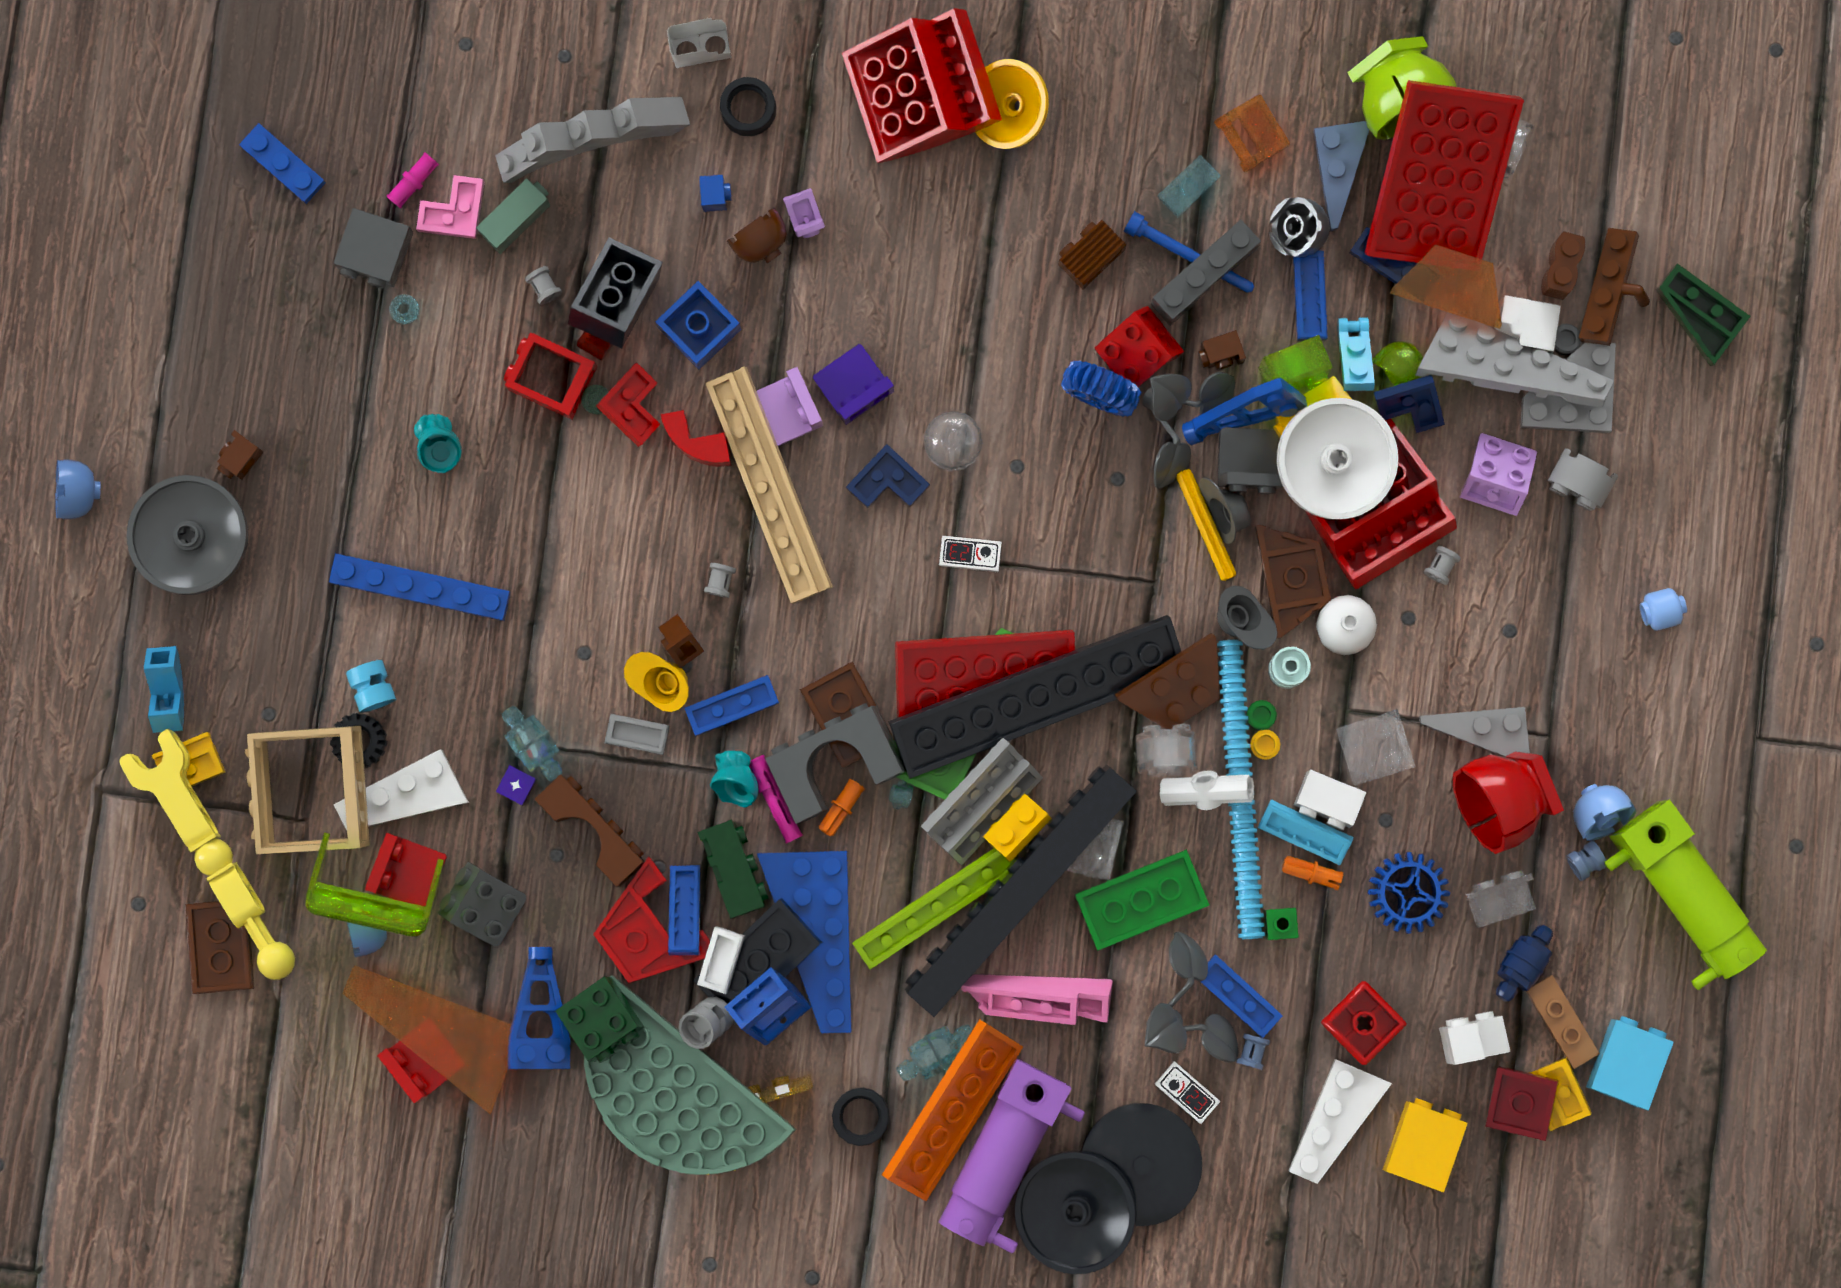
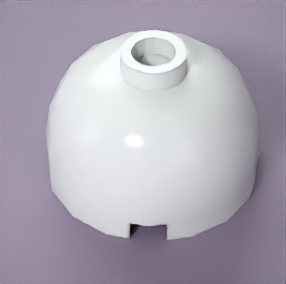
M1344 595L1333 598L1323 606L1318 614L1316 628L1320 640L1326 648L1333 653L1351 655L1365 649L1374 639L1377 623L1375 613L1368 603L1359 597Z

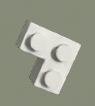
M1493 1011L1475 1014L1476 1020L1469 1021L1468 1017L1446 1020V1026L1439 1028L1446 1063L1457 1065L1510 1052L1503 1016H1494Z

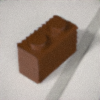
M1103 220L1097 225L1091 222L1080 233L1083 237L1075 245L1070 242L1059 253L1062 258L1059 259L1058 265L1082 290L1126 249V243Z

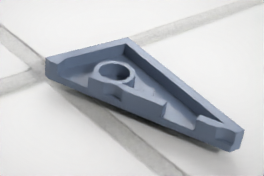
M1366 121L1314 128L1313 131L1330 231L1338 229L1370 130Z

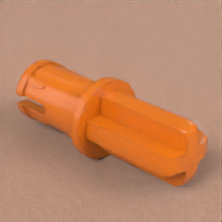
M849 778L848 783L836 801H831L833 805L820 823L819 829L828 836H834L846 816L852 814L850 810L865 788Z
M1287 856L1282 865V871L1286 874L1308 880V884L1314 882L1337 891L1340 887L1339 883L1343 879L1342 871L1339 872L1320 866L1318 861L1311 863Z

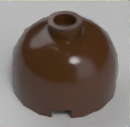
M775 207L768 211L771 217L767 214L763 217L760 216L734 235L737 241L734 238L726 241L739 258L751 263L764 259L768 264L782 254L779 248L786 240V225Z

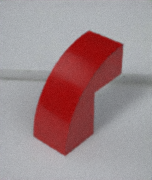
M684 410L660 414L664 428L671 441L687 457L708 466H732L725 432L690 439L687 417Z

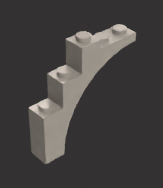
M682 97L629 98L611 110H584L566 122L537 123L521 133L522 139L496 154L495 157L503 183H512L544 166L586 151L631 140L672 136L689 126L690 122Z

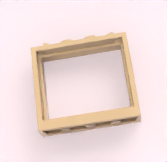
M361 726L247 734L248 749H245V754L249 758L250 770L247 772V783L252 793L249 812L254 821L251 839H255L256 854L354 849L370 846ZM340 736L348 838L274 842L267 741Z

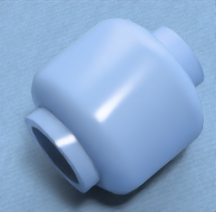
M1671 588L1648 593L1645 595L1644 601L1640 603V613L1646 626L1650 625L1656 631L1681 624L1683 613L1687 612L1684 597L1682 595L1678 596Z

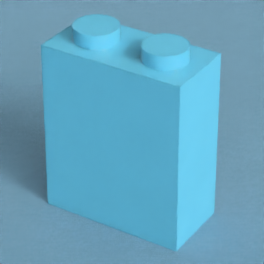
M1621 1016L1620 1021L1611 1019L1599 1050L1600 1054L1597 1055L1586 1088L1649 1111L1674 1042L1666 1039L1667 1033L1650 1027L1647 1032L1637 1028L1639 1022Z

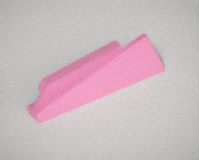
M973 974L964 983L961 990L969 992L979 1003L978 1008L985 1015L1076 1025L1077 1016L1107 1023L1113 981L1111 979Z

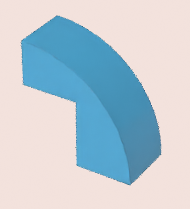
M177 646L147 648L144 673L151 693L148 718L153 733L163 732L166 729L183 731L184 690Z

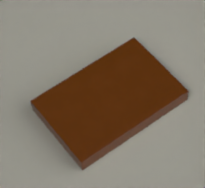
M853 661L800 689L821 730L826 729L824 723L840 716L844 720L852 716L850 711L862 704L867 703L868 707L876 706ZM836 740L829 743L842 769L863 758L860 752L847 742Z
M219 901L185 904L192 994L254 989L251 938L245 926L237 928Z

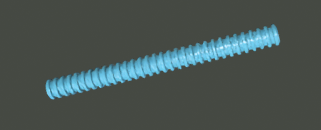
M1223 640L1217 643V648H1219L1217 655L1220 657L1218 666L1221 668V671H1218L1219 676H1221L1219 685H1222L1220 694L1223 695L1220 703L1224 706V708H1221V713H1224L1222 722L1225 723L1222 731L1226 732L1223 741H1226L1224 750H1227V755L1224 758L1228 760L1225 769L1229 770L1226 776L1250 775L1252 777L1253 772L1249 770L1252 767V763L1249 762L1251 753H1248L1251 744H1247L1250 735L1246 731L1249 730V725H1246V721L1249 718L1245 716V711H1248V707L1244 706V702H1247V697H1244L1246 688H1243L1246 680L1242 678L1245 670L1241 667L1244 664V660H1241L1243 651L1240 650L1243 642L1239 640ZM1255 800L1245 803H1228V806L1232 809V811H1229V816H1232V820L1229 822L1230 825H1233V830H1230V834L1234 835L1231 844H1234L1235 848L1232 849V853H1235V858L1232 861L1236 863L1233 872L1237 873V877H1234V881L1237 882L1235 891H1238V896H1235V899L1239 900L1236 910L1240 912V915H1237V919H1240L1238 929H1241V934H1238V938H1242V940L1258 939L1266 936L1265 932H1262V927H1265V923H1261L1264 913H1261L1260 908H1263V904H1260V899L1263 897L1262 894H1259V889H1262V885H1258V880H1261V876L1257 872L1260 870V866H1257V861L1260 859L1256 856L1259 847L1255 846V842H1258V838H1255L1257 828H1254L1257 820L1253 819V814H1256V810L1252 808Z

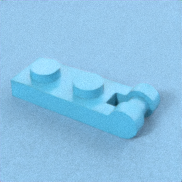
M1367 317L1358 318V321H1348L1347 318H1338L1337 332L1344 391H1373L1375 380L1369 336V319ZM1348 333H1358L1359 336L1349 337Z

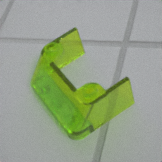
M324 833L306 893L305 905L312 914L411 937L419 936L425 932L432 914L444 860H437L426 906L411 904L320 883L330 838L329 833Z

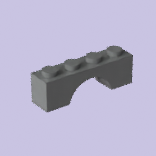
M1242 220L1238 221L1152 298V307L1171 326L1218 280L1232 269L1237 268L1258 249L1261 240Z

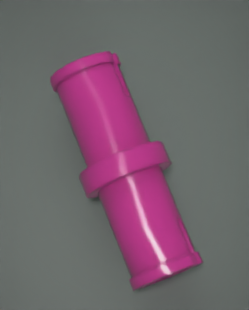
M424 152L422 157L408 172L404 171L402 174L404 177L386 197L401 209L417 189H422V183L439 164Z

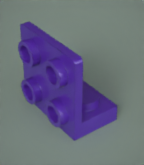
M861 344L856 345L813 375V380L845 425L894 392V385L887 376L884 377Z

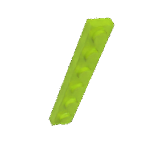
M993 848L852 942V944L871 970L986 893L994 881L997 879L1002 881L1009 873L1007 867L1011 862Z

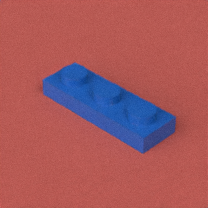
M259 123L239 144L242 149L305 204L326 183Z
M766 675L684 709L695 736H699L777 705L779 701L770 678Z
M1216 954L1208 961L1207 977L1200 982L1261 1038H1264L1283 1015Z

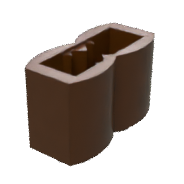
M1563 231L1553 243L1549 252L1550 267L1545 272L1541 284L1543 295L1564 300L1573 290L1578 278L1577 264L1581 261L1585 252V238L1583 236Z

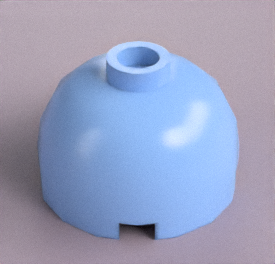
M1593 784L1581 792L1582 796L1577 801L1573 810V818L1583 839L1586 838L1587 841H1592L1615 832L1612 827L1620 821L1623 826L1635 816L1637 810L1625 792L1618 787L1609 785L1598 787L1596 784Z

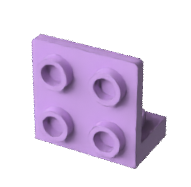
M798 367L786 371L788 377L757 390L758 397L778 446L823 426L822 419Z
M1481 433L1478 438L1471 470L1462 488L1460 498L1517 516L1528 494L1537 451Z

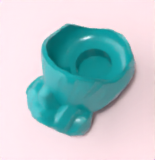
M440 414L423 415L414 426V434L419 440L417 444L418 460L424 468L430 471L446 473L452 470L459 462L462 454L461 443L457 435L452 431V423L448 417Z
M724 751L723 753L716 754L715 759L718 771L711 780V789L716 792L722 802L733 803L743 808L752 805L758 797V783L749 767L751 762L750 756L742 751Z

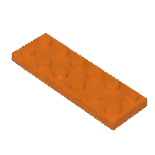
M979 1019L885 1168L882 1176L927 1201L1023 1046Z

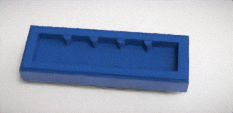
M1324 250L1305 257L1293 256L1297 341L1327 340Z
M700 865L670 866L669 955H699Z

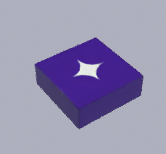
M509 765L496 792L523 806L537 779Z

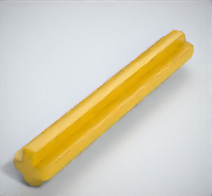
M1190 469L1179 472L1177 474V481L1222 581L1229 580L1236 576V571L1194 475Z

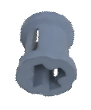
M1244 1033L1245 1043L1241 1058H1237L1236 1063L1263 1070L1264 1065L1261 1062L1265 1047L1270 1044V1040Z

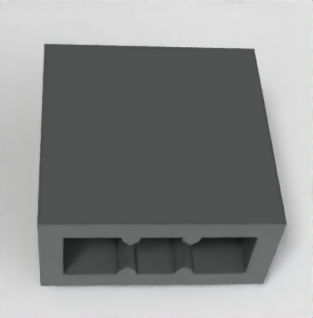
M353 208L338 248L334 265L340 270L339 274L347 278L356 280L357 276L368 279V284L384 289L385 285L395 287L414 232L407 225Z

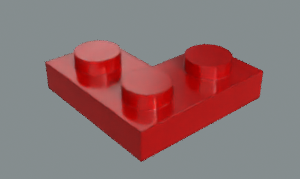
M636 362L597 403L596 407L639 447L659 427L660 423L639 404L658 382Z

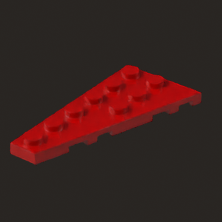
M1073 630L897 641L895 642L897 718L1074 651L1075 632Z

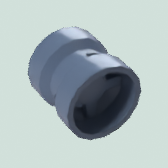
M1593 840L1585 844L1581 851H1573L1566 855L1569 866L1580 881L1590 877L1591 872L1594 870L1600 871L1606 868V858Z

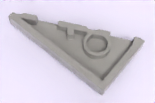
M1525 707L1419 716L1420 724L1456 737L1458 740L1476 747L1489 750L1491 753L1505 757L1515 751L1530 753Z

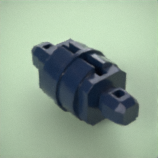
M1540 925L1536 927L1531 934L1532 937L1520 936L1518 940H1515L1510 950L1506 951V956L1497 972L1505 980L1501 981L1496 989V995L1503 1001H1511L1518 993L1517 989L1529 991L1531 986L1533 987L1539 977L1544 974L1543 971L1552 955V952L1545 947V945H1549L1553 937V931L1547 926Z

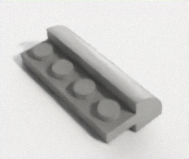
M1002 738L981 762L970 771L968 776L955 790L949 794L942 804L929 815L921 827L962 866L985 841L983 836L988 832L990 826L999 821L1009 810L1013 802L1019 800L1024 794L1028 795L1043 777L1008 741Z

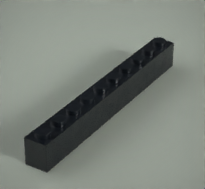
M1107 764L1103 768L1098 766L1087 779L1090 783L1083 791L1078 789L1071 795L1067 801L1070 805L1063 813L1058 811L1047 823L1049 829L1042 836L1037 834L1027 845L1029 851L1022 859L1018 856L1007 867L1009 873L1002 881L997 879L992 883L986 892L989 894L982 903L977 901L968 910L966 915L969 918L962 926L957 924L949 931L946 936L948 941L941 949L937 946L926 958L927 965L921 971L916 969L905 982L908 984L905 988L907 994L933 1017L938 1014L1137 792Z

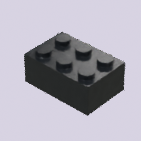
M608 238L570 308L568 324L622 349L659 280L663 262L612 238Z

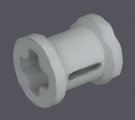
M546 266L534 270L525 277V281L532 285L538 295L537 301L540 305L547 304L562 294L560 287H556L549 276L550 270Z
M1438 546L1435 550L1437 554L1430 567L1425 568L1424 574L1438 583L1447 585L1449 582L1448 576L1455 563H1458L1461 557L1448 548Z
M710 563L709 567L712 571L708 587L704 588V592L729 598L730 593L728 589L732 574L736 573V568L718 563Z

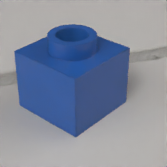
M723 175L699 176L703 212L727 210L726 201H732L730 183H725Z

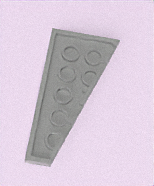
M1450 309L1415 375L1425 377L1427 374L1442 376L1443 381L1453 382L1454 379L1467 380L1473 386L1513 393L1525 390L1535 392L1536 397L1547 398V395L1563 397L1566 402L1602 408L1614 380L1543 349L1520 345L1519 339Z

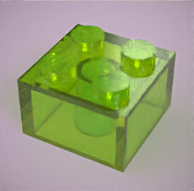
M1319 335L1264 356L1258 367L1264 383L1281 377L1298 391L1306 386L1308 390H1311L1320 385L1324 380L1328 379V375L1333 368Z

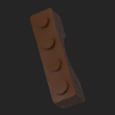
M560 774L535 800L556 822L570 818H579L586 820L596 829L601 841V852L596 865L616 887H620L644 864L641 857L645 853L633 841L628 844L620 836L624 831L613 819L607 822L600 815L603 811L602 807L592 797L586 800L582 796L580 791L583 787L571 775L566 779L565 776Z

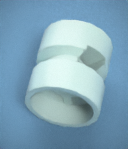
M1285 647L1280 649L1271 658L1268 665V674L1276 686L1291 689L1301 684L1308 677L1311 662L1308 655L1302 649Z

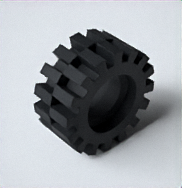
M353 713L351 716L346 715L342 717L343 720L341 722L337 721L334 725L336 727L361 726V729L368 733L370 743L368 748L363 751L364 768L371 767V764H376L380 761L379 758L385 754L384 748L385 746L387 747L388 742L385 739V736H387L386 731L383 730L380 722L368 715ZM340 736L332 737V740H330V746L333 747L332 752L342 763Z

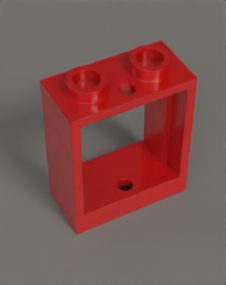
M530 332L528 338H523L517 348L516 353L519 354L515 365L510 364L504 375L505 387L508 391L573 420L598 367L594 361ZM536 345L580 365L562 404L518 384Z

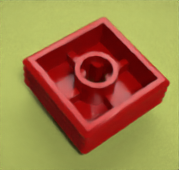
M1366 981L1360 982L1321 1021V1024L1361 1065H1367L1407 1024ZM1359 1016L1362 1018L1368 1016L1370 1018L1368 1021L1369 1030L1363 1028L1358 1030L1359 1022L1357 1018Z

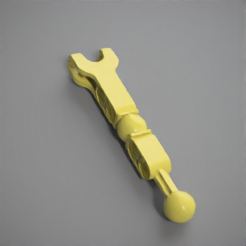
M166 729L158 736V742L163 751V758L156 768H147L139 757L134 754L122 756L120 758V765L133 787L154 793L191 853L195 852L194 859L197 868L203 874L209 876L206 879L232 923L237 928L245 926L259 949L257 956L259 971L271 980L283 979L292 972L295 966L294 953L288 945L274 941L260 918V915L265 913L262 902L237 862L232 863L233 854L231 848L226 842L219 839L221 835L218 833L215 824L187 779L190 754L177 734L170 729Z

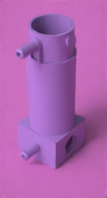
M1016 1058L997 1094L998 1099L951 1189L953 1194L938 1221L941 1225L981 1246H985L986 1242L989 1244L993 1243L1010 1253L1015 1252L1018 1243L997 1231L1004 1220L1003 1215L1049 1125L1053 1126L1059 1112L1078 1122L1082 1120L1085 1112L1065 1101L1072 1089L1070 1085ZM1031 1084H1038L1042 1087V1095L1036 1100L1029 1099L1025 1094L1027 1087Z

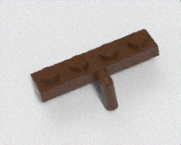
M1608 228L1579 334L1581 342L1610 346L1623 295L1634 296L1641 307L1649 305L1650 299L1644 288L1638 284L1627 283L1639 239L1637 231Z

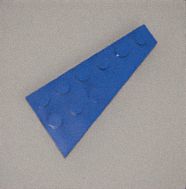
M847 851L757 853L774 903L782 898L822 941L797 966L820 1032L851 1033Z

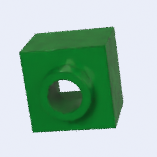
M1296 908L1264 910L1266 940L1299 938ZM1280 918H1284L1288 922V926L1284 930L1279 929L1277 926V921Z

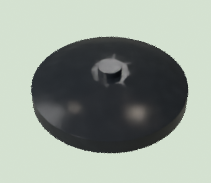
M1132 1103L1117 1107L1105 1114L1094 1124L1082 1147V1151L1099 1155L1110 1161L1126 1177L1136 1200V1226L1155 1225L1173 1218L1190 1203L1198 1189L1202 1175V1156L1198 1141L1190 1127L1179 1116L1164 1107L1149 1103Z
M1071 1150L1056 1153L1045 1158L1026 1175L1019 1187L1015 1200V1221L1024 1245L1042 1264L1062 1273L1088 1274L1110 1265L1126 1249L1135 1231L1137 1206L1129 1182L1115 1165L1099 1155L1086 1151Z

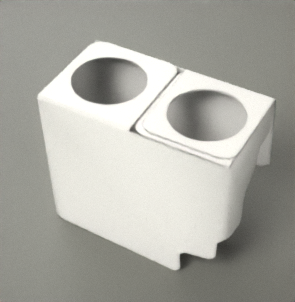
M707 18L673 25L667 30L670 53L676 68L731 58L727 27L722 20ZM719 36L725 41L726 48L722 54L707 52L705 43L710 37ZM689 41L696 46L697 52L677 55L676 49L680 43Z
M1505 295L1499 301L1494 328L1519 339L1520 345L1540 348L1553 353L1561 306Z

